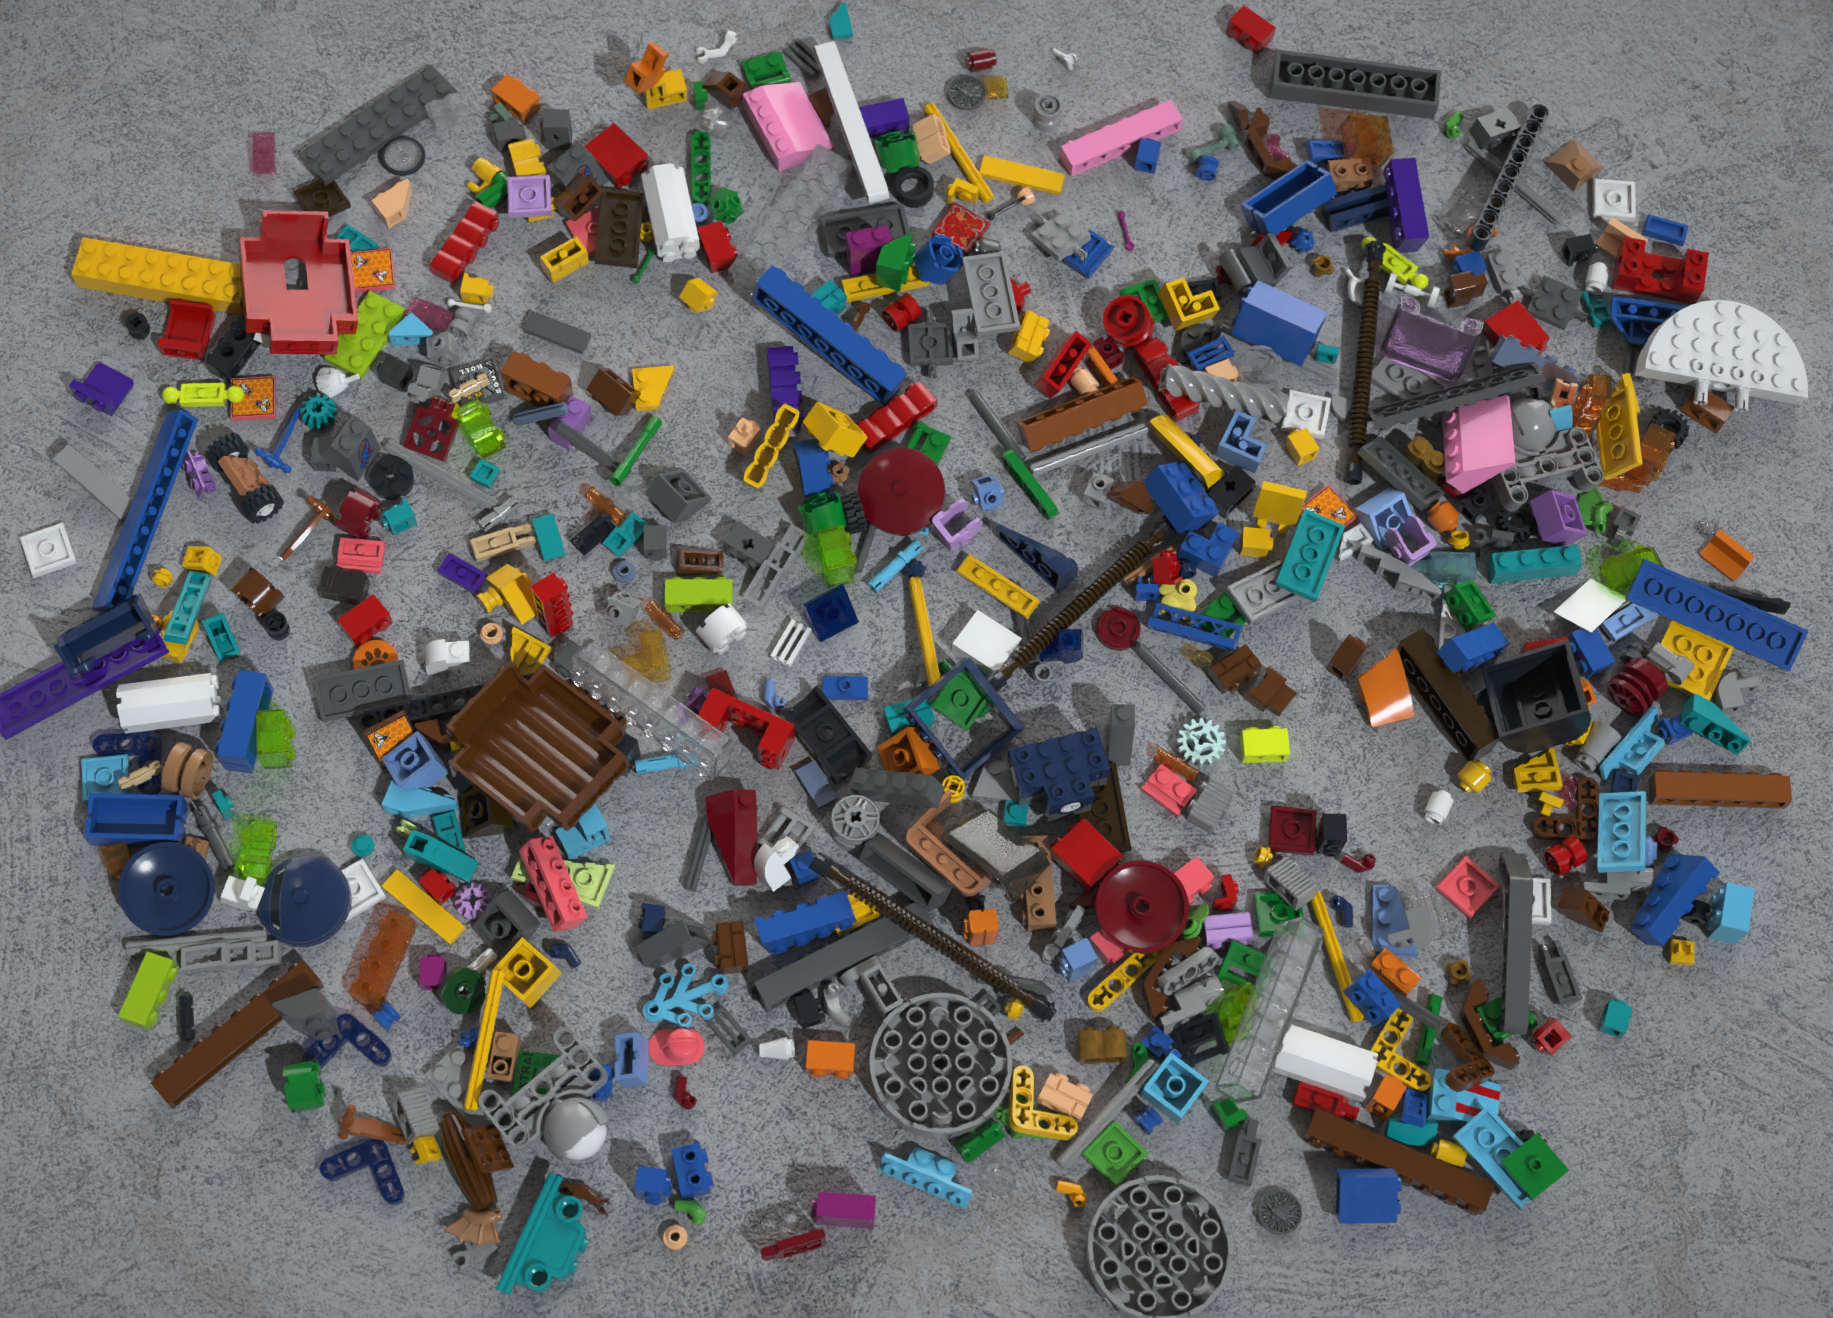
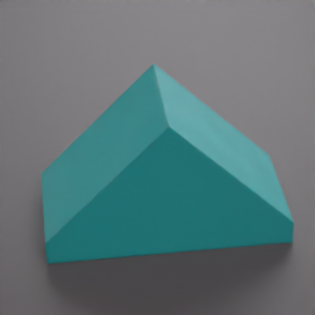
M224 612L202 620L219 661L241 653Z

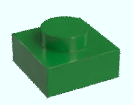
M701 81L693 82L696 110H705L704 102L708 101L707 89L702 88Z

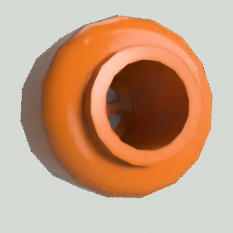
M1438 500L1427 510V521L1439 533L1446 530L1450 533L1459 525L1457 522L1459 512L1448 501L1441 502Z

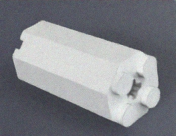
M671 163L652 166L649 169L650 173L646 175L644 172L641 178L657 254L663 258L664 262H672L681 258H694L696 251L700 249L683 167L679 166V169H676L674 164Z
M211 673L118 685L116 696L121 698L120 704H117V711L121 728L124 729L126 734L217 722L221 718L220 709H223L222 696H218L216 690L219 689L218 676H212Z
M1289 1023L1286 1026L1282 1025L1275 1040V1045H1278V1048L1275 1047L1268 1066L1272 1067V1072L1360 1102L1365 1099L1367 1092L1364 1090L1365 1087H1370L1377 1065V1053Z

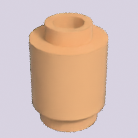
M1077 367L1070 376V383L1081 396L1097 391L1100 387V384L1092 374L1083 367Z

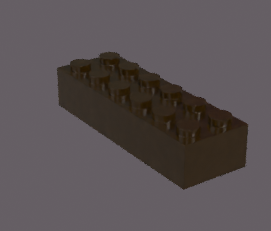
M1421 628L1402 639L1397 649L1407 678L1467 761H1477L1492 752L1500 739L1496 724L1491 723L1484 707L1478 705L1471 689L1465 687L1458 671L1452 673L1444 665L1443 659L1437 653L1439 649L1436 647L1432 635L1426 633Z

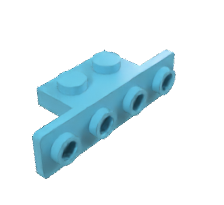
M1652 706L1646 711L1638 723L1629 729L1626 737L1615 745L1613 752L1602 760L1600 773L1603 780L1607 781L1619 766L1639 776L1665 745L1664 739L1650 733V730L1659 721L1657 707Z
M914 1146L907 1162L888 1153H884L878 1169L880 1172L965 1209L972 1195V1190L952 1182L958 1164Z

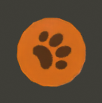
M371 640L362 644L356 650L353 666L354 669L398 661V654L394 647L386 641Z

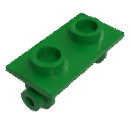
M991 1117L982 1126L955 1143L954 1146L967 1164H969L1005 1138L1006 1135L1001 1130V1124L998 1121L995 1122Z

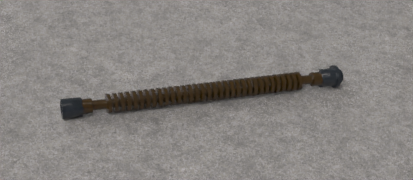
M1371 241L1365 245L1369 277L1364 280L1348 439V446L1352 448V453L1346 464L1344 482L1350 485L1361 484L1363 476L1362 457L1357 452L1366 442L1381 281L1377 279V273L1380 272V265L1383 264V254L1386 252L1385 245L1379 241Z
M1165 514L1162 516V520L1155 526V529L1149 534L1150 537L1147 540H1139L1110 568L1063 608L1059 614L1012 654V661L1007 666L1004 665L999 670L996 669L986 678L997 692L1007 684L1006 681L1013 676V672L1017 668L1024 669L1026 665L1064 633L1089 608L1096 604L1101 597L1107 594L1132 569L1152 552L1151 547L1155 543L1158 544L1162 540H1166L1173 533H1177Z
M817 853L809 865V869L822 877H828L832 881L834 879L846 886L845 892L850 889L849 894L851 896L855 892L854 898L856 899L860 895V902L866 899L865 905L870 902L869 907L871 909L875 905L874 911L876 912L880 908V915L886 912L885 918H888L890 915L891 922L894 918L897 919L894 924L898 925L900 921V928L906 925L905 931H908L909 928L912 929L911 935L917 932L915 937L918 938L921 935L920 941L923 942L926 938L925 944L928 945L929 942H932L931 948L937 945L935 948L937 952L940 948L942 949L940 954L943 955L946 951L945 957L948 958L952 955L951 961L957 958L955 962L957 965L961 961L960 967L964 968L967 965L966 971L972 968L971 974L977 971V978L983 975L980 980L984 981L987 978L986 984L989 985L992 981L991 987L994 988L997 984V991L1003 988L1001 991L1003 995L1007 991L1006 997L1009 998L1012 994L1023 1001L1022 1004L1029 1008L1028 1011L1039 1017L1042 1023L1045 1020L1050 1022L1057 1011L1053 1008L1055 1006L1054 1002L1050 1003L1038 995L1036 997L1030 992L1027 994L1017 987L1019 982L1015 981L1012 984L1013 978L1011 977L1007 981V974L1001 977L1002 971L997 974L998 969L996 967L992 971L993 965L991 964L987 968V961L981 964L983 960L981 957L978 961L976 960L978 957L976 954L972 958L973 952L970 951L966 954L967 948L961 951L963 947L961 944L958 948L955 947L957 945L956 941L950 944L953 939L949 938L946 941L947 935L941 938V931L938 934H935L936 928L930 931L932 928L930 924L927 928L925 927L927 922L924 921L921 925V918L918 921H915L916 915L910 918L912 914L910 911L907 915L905 914L907 909L904 908L901 912V905L895 908L896 902L890 905V898L887 902L884 901L887 896L883 895L880 898L881 892L875 895L876 889L870 892V885L864 888L867 883L863 882L860 885L861 879L858 878L855 882L856 876L853 875L850 879L840 872L841 869L833 865V861L821 853Z

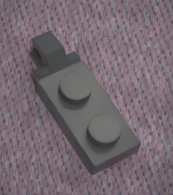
M1249 1119L1246 1130L1241 1129L1237 1136L1227 1178L1229 1182L1251 1187L1262 1142L1261 1135L1256 1133L1258 1120Z

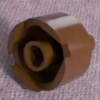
M252 567L247 570L230 590L261 619H264L285 598L269 580Z

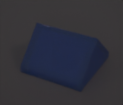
M840 584L803 604V616L819 642L859 623L844 584Z

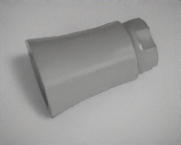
M1594 721L1584 745L1581 746L1577 752L1578 755L1574 759L1576 765L1582 770L1592 773L1609 751L1621 740L1620 734L1606 723Z

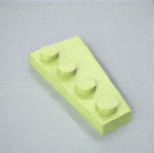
M520 856L511 878L523 884L530 882L533 885L524 861ZM563 860L581 903L599 910L615 870V865H595V863L585 862V864L573 863L572 861Z

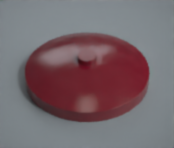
M895 448L880 453L866 465L859 478L857 493L861 499L866 519L875 528L887 534L906 536L918 533L932 524L933 517L943 508L946 488L940 469L930 457L914 449Z
M1137 860L1116 867L1105 877L1096 895L1095 914L1100 929L1114 945L1131 953L1150 954L1168 947L1182 933L1188 919L1189 901L1182 882L1172 871L1152 861Z

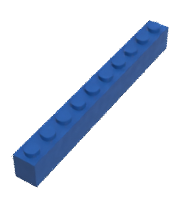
M182 409L166 413L93 603L92 609L99 613L132 596L198 422V418Z

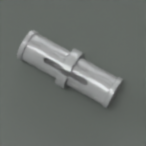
M513 495L498 507L495 505L490 513L477 521L485 533L500 521L504 522L509 514L521 507Z

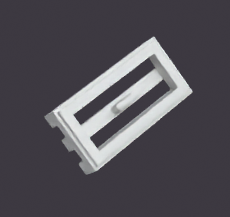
M791 619L770 658L791 668L809 637L811 628H806L803 624H798L795 620ZM793 628H795L796 630L790 638L785 649L783 650L781 656H777L780 650L782 649L783 645L785 644L787 638L789 637L790 633L792 632ZM800 632H803L804 634L799 640L790 658L788 659V661L785 660V657L790 651L798 635L800 634Z

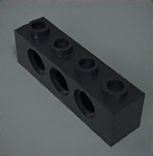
M244 309L239 318L234 319L227 334L220 338L215 350L208 354L205 362L210 373L230 384L231 378L237 377L261 343L254 340L255 333H246Z

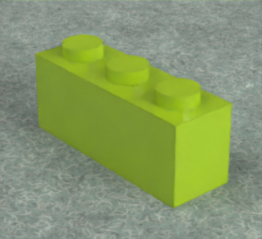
M681 577L665 579L666 613H713L723 605L727 608V603L733 606L732 579L726 577H717L715 579H705L703 577L683 579Z
M146 952L118 1015L123 1023L150 1031L152 1025L154 1026L157 1023L159 1008L161 1004L166 1002L170 983L174 982L178 975V966L172 959Z

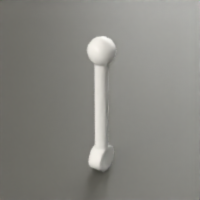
M454 299L447 301L449 307H468L483 310L485 313L492 311L490 304L483 306L457 302Z

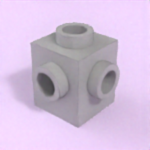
M449 331L440 332L438 335L426 339L427 358L437 365L451 364L453 361L461 359L462 343L459 338Z
M617 591L605 601L604 609H606L604 618L609 619L615 625H623L628 628L636 621L642 601L633 598L627 592Z

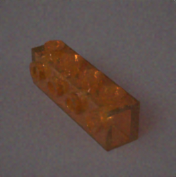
M1589 374L1571 407L1573 417L1572 428L1580 427L1584 429L1588 438L1591 437L1612 399L1611 375Z
M391 910L388 911L386 916L381 918L379 923L380 931L377 937L372 938L369 945V950L371 951L368 957L362 960L359 968L361 973L357 980L354 979L350 987L351 997L355 1002L376 1010L381 1008V1004L389 992L418 927L415 919Z

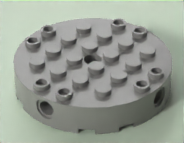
M930 993L920 995L895 1008L878 1029L870 1052L869 1073L871 1086L883 1111L903 1129L932 1139L959 1137L982 1126L1001 1106L1006 1096L1012 1073L1010 1044L997 1019L983 1006H979L968 998L956 994ZM936 1061H943L947 1064V1067L940 1070L935 1067L934 1063Z
M1151 1175L1128 1181L1108 1195L1094 1215L1086 1239V1263L1089 1275L1103 1300L1126 1318H1193L1204 1311L1215 1300L1227 1282L1232 1265L1233 1241L1226 1218L1216 1202L1206 1192L1188 1181L1165 1177L1166 1175ZM1156 1244L1163 1246L1166 1253L1163 1255L1155 1254L1153 1246Z

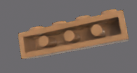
M1049 835L1021 837L1020 844L1016 845L1017 858H1021L1022 866L1018 867L1019 880H1023L1024 887L1020 889V901L1025 902V911H1022V924H1027V932L1055 930L1057 923Z

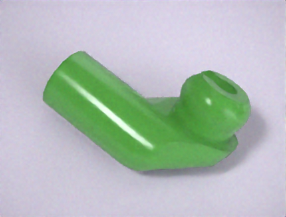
M1456 111L1444 123L1446 135L1451 139H1456L1461 134V130L1458 131L1459 127L1457 124L1464 117L1459 111Z
M675 1200V1211L689 1212L693 1217V1224H704L706 1211L697 1201Z

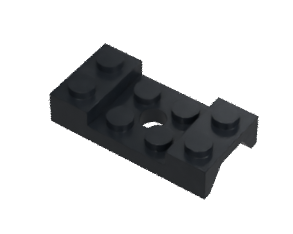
M815 686L806 698L793 707L781 710V718L795 724V733H797L821 763L822 769L835 785L852 774L855 768H860L872 759L871 751L818 686ZM823 729H830L833 734L829 738H823L820 732Z

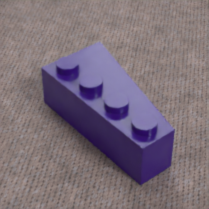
M1415 157L1391 159L1384 168V178L1387 184L1392 248L1399 253L1417 252L1430 236Z

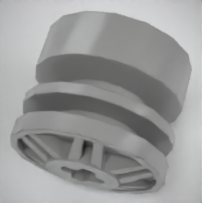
M850 795L836 803L832 811L831 833L835 843L840 848L848 852H862L866 842L878 836L880 815L877 806L870 799L861 795ZM851 818H852L853 820H856L857 818L860 819L859 822H858V821H854V823L851 822Z

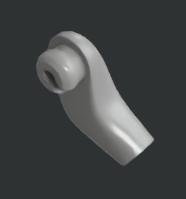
M830 983L823 990L826 1014L841 1026L846 1027L851 1017L840 1005L839 986L836 983Z

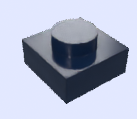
M1615 771L1611 793L1636 792L1638 775Z

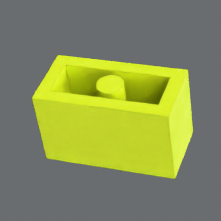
M1272 726L1268 729L1259 730L1257 727H1249L1242 730L1240 735L1242 763L1287 762L1290 755L1287 728L1281 729L1279 726Z

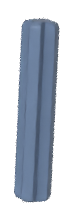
M565 402L522 411L515 413L512 421L517 426L559 417L566 415L569 407Z

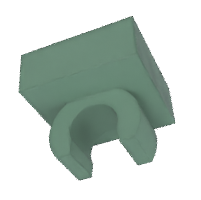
M501 102L494 106L498 113L492 114L489 118L492 123H495L497 120L503 122L514 119Z

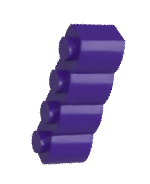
M793 346L767 348L773 420L775 422V416L779 408L787 404L799 411L798 422L793 430H801V423L804 421V410H799V404L803 403L802 390L797 391V384H801L800 371H795V365H799L798 352L793 351Z

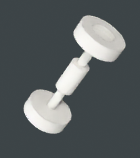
M1391 272L1384 293L1391 294L1393 287L1403 289L1405 293L1429 298L1427 307H1434L1440 288L1434 286L1432 293L1428 294L1420 291V288L1408 284L1404 286L1395 283L1398 274Z

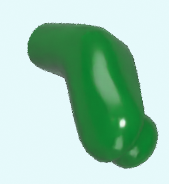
M1136 1043L1132 1047L1134 1067L1125 1083L1148 1061L1147 1048L1142 1043Z

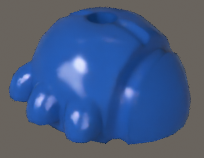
M1299 227L1292 237L1291 244L1300 253L1308 252L1313 249L1315 244L1313 233L1309 232L1307 228Z

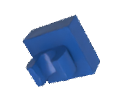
M1153 576L1150 577V584H1143L1142 577L1138 578L1134 591L1135 601H1157L1159 584H1154Z

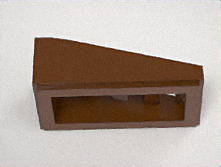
M679 549L676 555L677 575L723 573V551ZM711 558H715L716 566H712ZM693 559H697V565H694ZM703 559H706V566L703 565Z

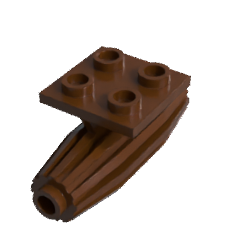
M455 1111L443 1115V1120L439 1123L444 1148L462 1191L475 1211L485 1210L495 1205L498 1199L491 1172L514 1168L500 1131L494 1124L469 1127L462 1114H456Z

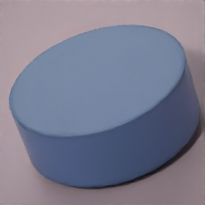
M702 203L692 204L695 224H704L709 216L707 207Z

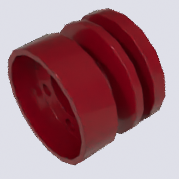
M1634 657L1622 668L1621 673H1617L1614 679L1608 682L1606 689L1611 700L1621 710L1631 716L1641 717L1652 707L1653 701H1657L1667 691L1668 682L1663 673L1651 662L1644 658Z

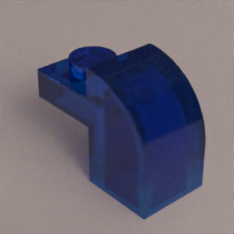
M1059 630V637L1040 653V661H1064V664L1080 661L1083 658L1084 643L1082 630Z

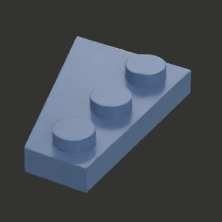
M1373 885L1371 902V954H1380L1386 947L1397 956L1417 957L1419 954L1414 946V942L1411 943L1410 947L1398 949L1389 943V934L1410 929L1397 887Z

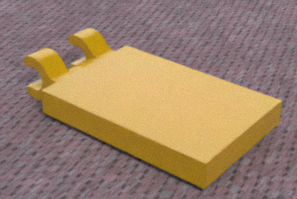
M1263 481L1252 515L1258 518L1256 528L1265 529L1267 521L1279 524L1277 534L1286 536L1288 526H1296L1307 491Z

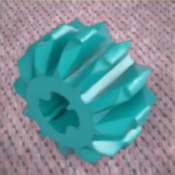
M317 392L315 398L308 395L309 401H302L303 408L299 411L303 423L308 424L311 430L317 427L321 431L322 426L329 429V422L335 423V416L338 415L335 401L333 399L330 400L327 394L321 397Z

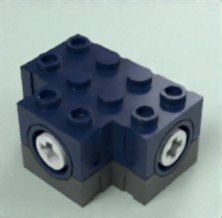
M1097 727L1084 732L1079 731L1067 734L1064 737L1059 736L1047 739L1044 742H1035L1023 745V747L1011 748L1008 750L1006 762L1018 806L1026 805L1029 802L1041 801L1047 822L1091 811L1095 796L1092 787L1105 785L1110 771Z

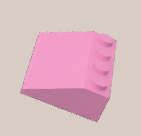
M800 82L760 86L743 93V108L778 172L835 149V145Z
M1500 396L1493 400H1480L1471 406L1461 405L1455 407L1453 411L1442 414L1446 482L1457 490L1465 493L1515 465L1509 396Z

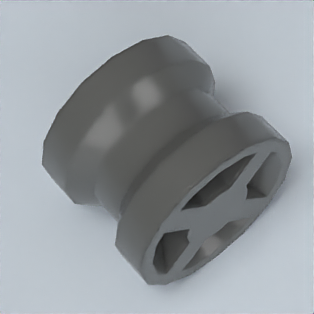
M1629 642L1626 647L1627 651L1623 652L1620 659L1626 665L1634 657L1646 659L1649 652L1640 643Z

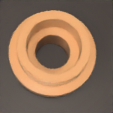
M488 623L482 627L480 636L484 643L494 645L501 641L503 631L498 624ZM490 632L496 633L494 637L488 636Z
M679 1225L668 1227L663 1235L665 1245L672 1250L683 1248L688 1239L687 1232ZM678 1233L680 1238L677 1241H672L671 1235Z

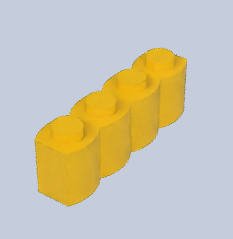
M533 138L508 144L516 177L546 174L544 162H539L538 159L541 156L539 144L534 145ZM551 197L552 216L528 217L529 223L554 217L553 210H556L552 204L555 201L554 197Z
M787 404L779 408L774 424L768 428L765 434L764 443L756 450L754 462L745 471L744 484L755 490H759L765 484L768 471L773 468L777 461L778 452L784 448L789 432L794 429L798 422L799 411Z

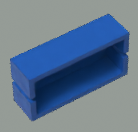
M1306 160L1240 205L1248 225L1259 230L1264 235L1274 233L1276 236L1282 230L1295 224L1297 220L1311 213L1315 208L1329 201L1330 198L1338 193L1331 173L1321 167L1318 168L1316 164Z
M239 669L237 677L233 678V695L227 701V718L222 721L221 740L217 741L215 753L225 770L253 774L274 692L265 673Z
M89 793L87 814L90 817H86L84 838L90 846L147 847L161 842H174L184 845L186 828L183 824H186L188 803L183 795Z

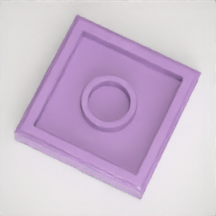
M550 175L507 177L509 218L552 216Z

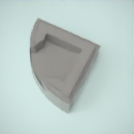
M1333 393L1330 403L1336 414L1335 416L1344 422L1351 408L1352 401Z

